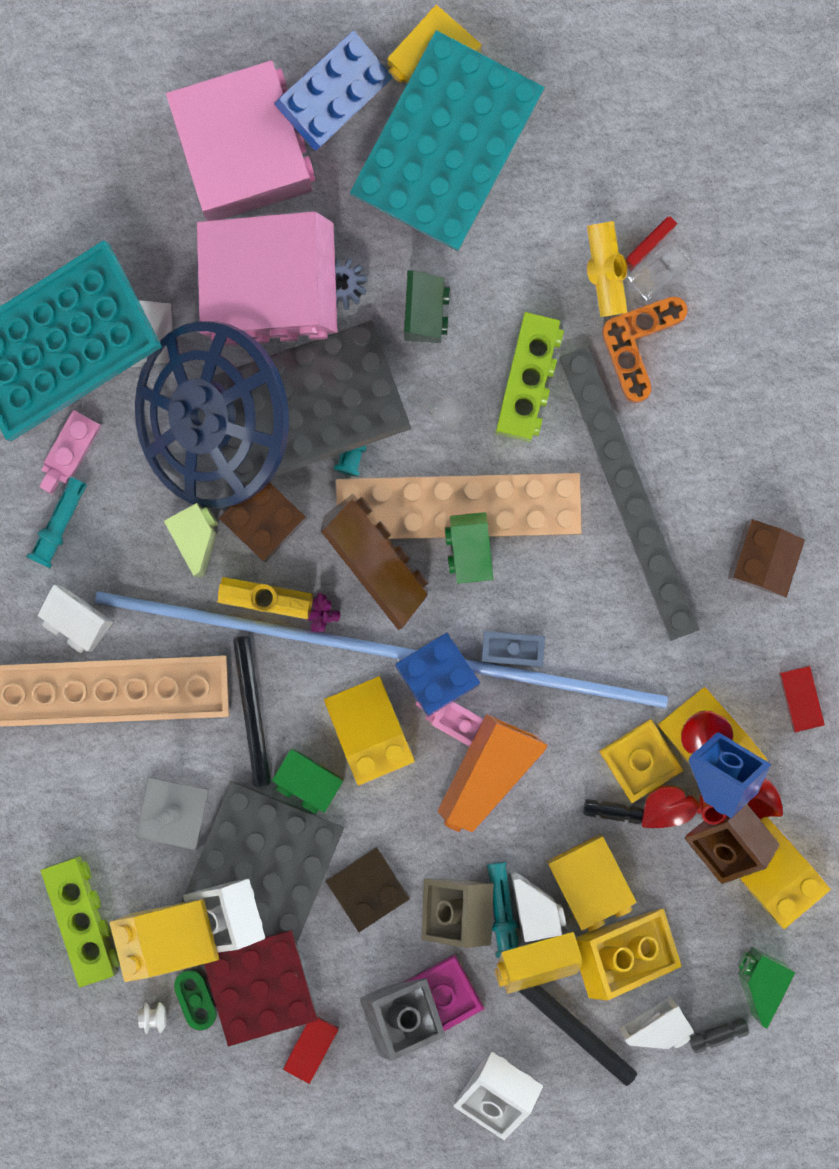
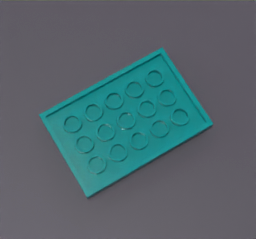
M436 30L357 177L350 195L459 252L545 87Z
M102 240L0 306V429L5 440L12 442L162 348L109 242Z

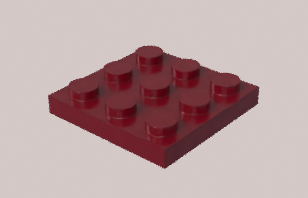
M292 929L267 936L264 940L238 950L218 952L219 960L204 964L228 1047L318 1020Z

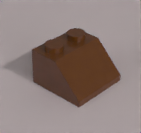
M754 519L746 521L728 579L787 598L805 539L784 529Z
M747 804L732 818L727 816L719 824L712 825L703 821L684 838L721 884L766 869L780 846Z

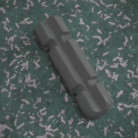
M740 1018L732 1021L731 1025L726 1023L704 1031V1035L700 1033L690 1037L689 1042L693 1052L698 1054L706 1051V1047L714 1048L733 1041L736 1036L738 1039L747 1036L749 1028L746 1021Z

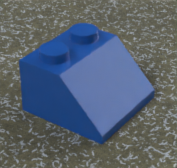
M719 732L696 750L688 760L704 802L714 807L717 812L730 818L735 816L758 794L771 767L770 763Z

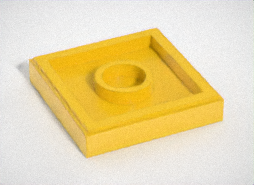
M648 719L599 750L602 758L631 803H634L683 772L682 767L651 719Z

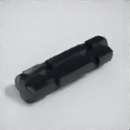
M586 799L583 814L590 817L599 815L603 819L621 822L628 820L629 823L641 824L644 810L641 807L631 806L627 808L626 805L604 801L598 803L597 800Z

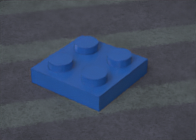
M447 632L395 664L396 669L427 717L480 685V681Z

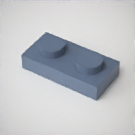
M484 631L481 662L543 667L545 636Z

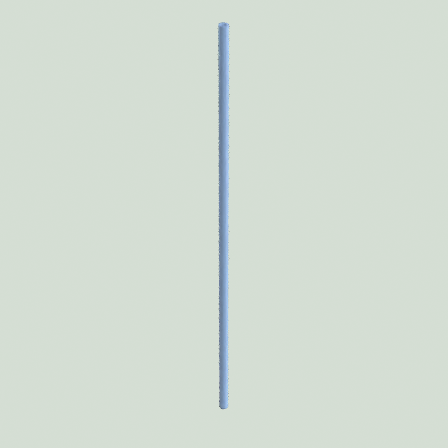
M97 591L95 599L97 604L401 660L417 651ZM465 659L472 671L477 674L666 708L668 696Z

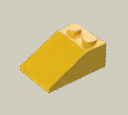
M380 676L323 699L358 786L415 762Z
M705 686L657 724L690 765L688 760L692 754L684 749L681 742L683 725L688 718L697 712L704 710L712 711L727 719L733 729L732 741L763 760H768L747 733Z
M764 817L760 821L780 846L766 869L739 879L781 928L786 929L825 896L831 888L768 817Z
M204 899L135 912L109 922L124 982L150 978L219 960Z
M662 908L600 927L576 937L583 960L580 972L588 998L611 1000L682 967L665 911Z

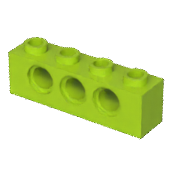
M528 312L524 313L495 434L526 442H531L533 435L539 436L543 419L537 416L540 406L546 407L550 389L544 387L547 376L553 377L557 359H553L552 354L554 347L560 348L564 330L559 329L561 320ZM536 341L541 342L546 347V353L542 356H535L530 352L529 345ZM526 371L535 372L539 377V382L534 386L526 385L522 380L523 373ZM520 400L528 401L531 404L532 412L526 416L520 415L515 410V404Z
M79 855L41 869L40 872L78 987L81 988L114 977L119 972L117 967L120 966L116 949H111L108 937H111L108 922L106 919H101L98 908H101L100 897L96 890L92 891L88 880L92 878L87 861L82 862ZM68 883H74L79 887V898L73 899L67 895L66 886ZM77 913H85L89 917V927L82 928L77 925L75 920ZM87 942H94L98 945L100 950L99 956L91 957L86 953L85 945Z

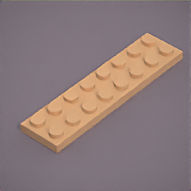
M580 473L336 479V505L351 494H354L357 499L363 497L373 510L370 516L376 523L382 521L390 531L392 536L388 539L445 538L444 527H450V516L486 512L489 537L582 534Z
M227 656L0 665V727L230 717Z

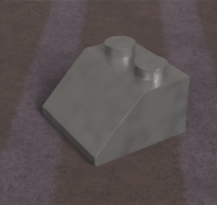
M426 978L386 986L359 998L380 1057L393 1061L446 1037Z

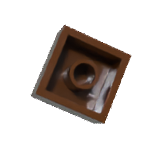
M269 482L264 489L251 499L230 506L218 519L266 563L307 520V517Z

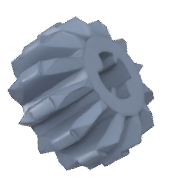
M335 258L336 279L341 278L343 281L346 278L348 287L345 290H342V287H340V290L336 289V304L338 307L339 301L343 302L344 310H349L348 300L351 299L354 304L358 305L360 304V299L356 294L366 295V288L360 285L367 282V277L363 275L358 276L362 271L360 265L355 266L352 270L350 269L352 266L351 259L347 258L345 265L341 266L339 258Z

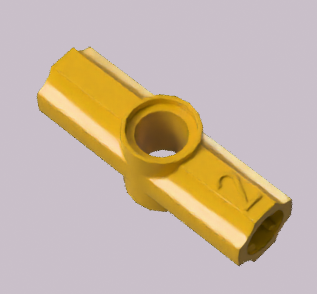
M614 221L587 225L591 259L587 263V275L590 282L596 286L600 317L627 313L623 280L627 276V263L624 256L618 252Z
M222 577L217 603L308 620L313 603V593ZM265 589L269 590L273 595L272 603L267 607L261 606L258 601L259 593Z

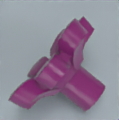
M320 592L317 594V598L313 599L312 608L314 611L311 610L308 621H313L311 624L312 632H324L327 623L332 621L338 622L341 616L339 610L330 609L332 605L331 600L327 599V596Z

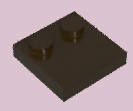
M375 847L325 881L358 933L410 900L408 893L378 847Z

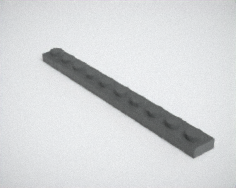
M589 346L561 356L559 359L669 641L699 630L698 624Z

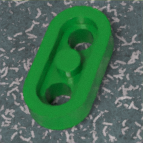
M186 969L182 971L174 982V990L186 1022L195 1030H206L213 1025L217 1017V1009L206 980L198 970ZM188 979L194 980L196 988L188 989L185 981ZM198 1008H204L207 1011L205 1018L197 1016L196 1010Z

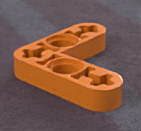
M675 296L668 297L613 317L603 326L602 338L623 395L632 403H641L646 400L652 389L635 340L680 324L688 311L686 303L681 298ZM669 304H672L674 308L679 307L681 309L677 314V319H674L672 315H668L661 319L664 324L659 325V318L654 310L655 308L659 309V314L666 312L669 309ZM643 313L650 315L653 319L652 327L648 330L640 329L636 324L638 315ZM613 324L617 328H623L624 332L620 335L622 344L629 341L630 346H623L617 351L613 350V347L618 346L616 337L608 335ZM628 352L634 356L635 364L632 368L625 369L619 365L618 357L621 353ZM639 369L640 374L635 375L638 385L643 384L645 386V389L641 392V397H638L636 393L631 394L629 392L633 382L631 377L624 380L623 375L632 374Z

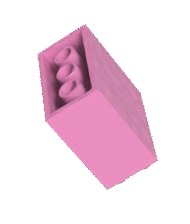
M273 60L166 93L198 199L207 221L222 220L312 192L310 182L316 181L309 156H302V153L307 152L304 139L274 105V102L287 91V85L282 69L275 70Z
M315 211L197 222L200 321H218L231 324L245 331L259 344L269 343V338H280L282 342L298 341V336H309V339L321 340L327 339L328 334L337 333L333 222ZM200 331V334L210 337L213 342L216 333ZM227 338L224 346H238V344Z

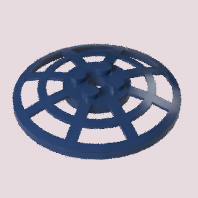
M199 321L182 325L169 332L160 340L162 348L147 357V362L144 363L140 372L135 396V423L139 442L145 458L155 475L176 496L191 504L197 503L201 507L207 508L237 505L251 499L264 489L275 475L282 461L289 431V408L285 387L279 371L269 354L245 331L231 324L218 321ZM194 331L216 333L209 351L193 350L180 354L177 337ZM227 338L235 341L247 351L259 367V372L245 379L234 364L221 356ZM167 346L170 362L163 368L154 384V388L151 389L146 386L149 374L157 357ZM192 360H204L205 364L201 377L188 380L183 363ZM216 366H219L231 377L235 383L233 387L226 390L221 384L213 380ZM173 371L178 387L172 397L169 398L160 394L166 379ZM265 383L268 386L273 407V434L255 430L256 410L251 391ZM240 397L242 398L245 411V426L235 424L236 416L233 401ZM144 400L150 402V422L155 441L151 444L145 425ZM158 407L168 411L170 429L162 435L158 423ZM200 408L205 413V419L203 424L199 421L198 412ZM232 436L242 439L237 453L228 462L221 449L229 442ZM175 440L186 449L185 466L175 459L167 448ZM252 443L270 447L261 470L245 486L235 470L246 459ZM160 452L175 470L184 475L185 491L177 486L161 468L156 459ZM210 453L218 469L211 472L196 471L198 454ZM225 478L235 494L229 497L201 499L196 497V480L214 481Z

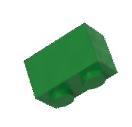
M486 512L450 516V527H444L446 546H453V555H448L449 573H456L457 584L494 580Z
M294 748L289 751L272 779L277 784L275 789L289 798L294 794L303 800L301 803L303 807L315 814L319 810L325 813L345 780Z

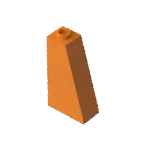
M486 714L437 810L445 820L444 825L457 832L465 829L473 833L544 753L548 745L538 736Z

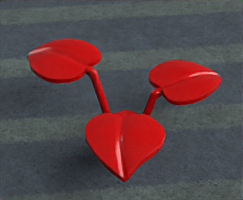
M704 710L695 713L685 722L681 730V742L684 749L688 753L693 754L717 732L733 740V729L724 717L712 711ZM764 779L758 794L747 805L759 819L764 817H782L783 806L781 797L775 786L769 780ZM662 786L653 790L646 799L642 827L667 828L689 822L696 815V812L702 815V819L706 823L716 825L723 822L727 815L717 812L714 807L704 802L702 794L699 798V803L692 795L685 797L684 791L677 786Z

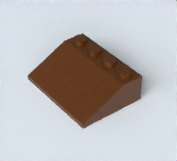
M351 494L324 515L321 533L399 631L406 625L428 596L426 585L429 582L419 569L413 571L407 562L410 558L400 545L395 548L388 539L392 535L383 522L379 521L376 523L370 516L373 510L363 497L357 499L354 494Z

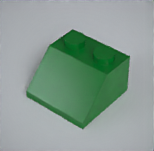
M751 947L749 953L745 951L739 960L738 968L740 971L738 975L752 1016L762 1027L768 1029L796 972L780 960Z

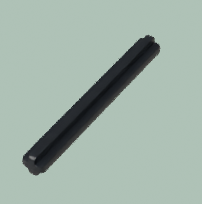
M239 636L233 639L253 782L255 787L268 786L271 780L249 636Z
M537 985L518 991L623 1085L628 1086L635 1080L637 1071L541 986Z

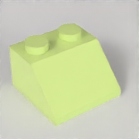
M196 503L166 519L164 523L193 576L201 578L206 574L217 537L214 527L219 524L210 509L207 507L203 508Z

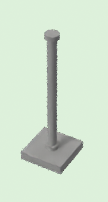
M149 777L136 838L197 850L209 789Z

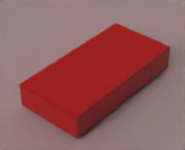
M667 216L626 257L627 268L631 272L675 229L678 223L671 216Z
M805 666L780 672L779 676L793 732L796 733L824 726L825 723L811 667Z
M318 1017L317 1021L307 1023L283 1070L310 1084L339 1027Z

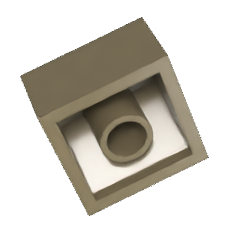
M425 878L421 940L463 948L491 945L494 883L474 880Z

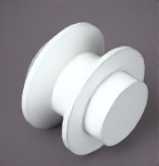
M161 1002L158 1003L156 1009H150L148 1004L145 1003L144 1009H139L138 1011L139 1028H144L145 1034H148L150 1028L156 1027L159 1033L163 1032L167 1023L166 1008Z

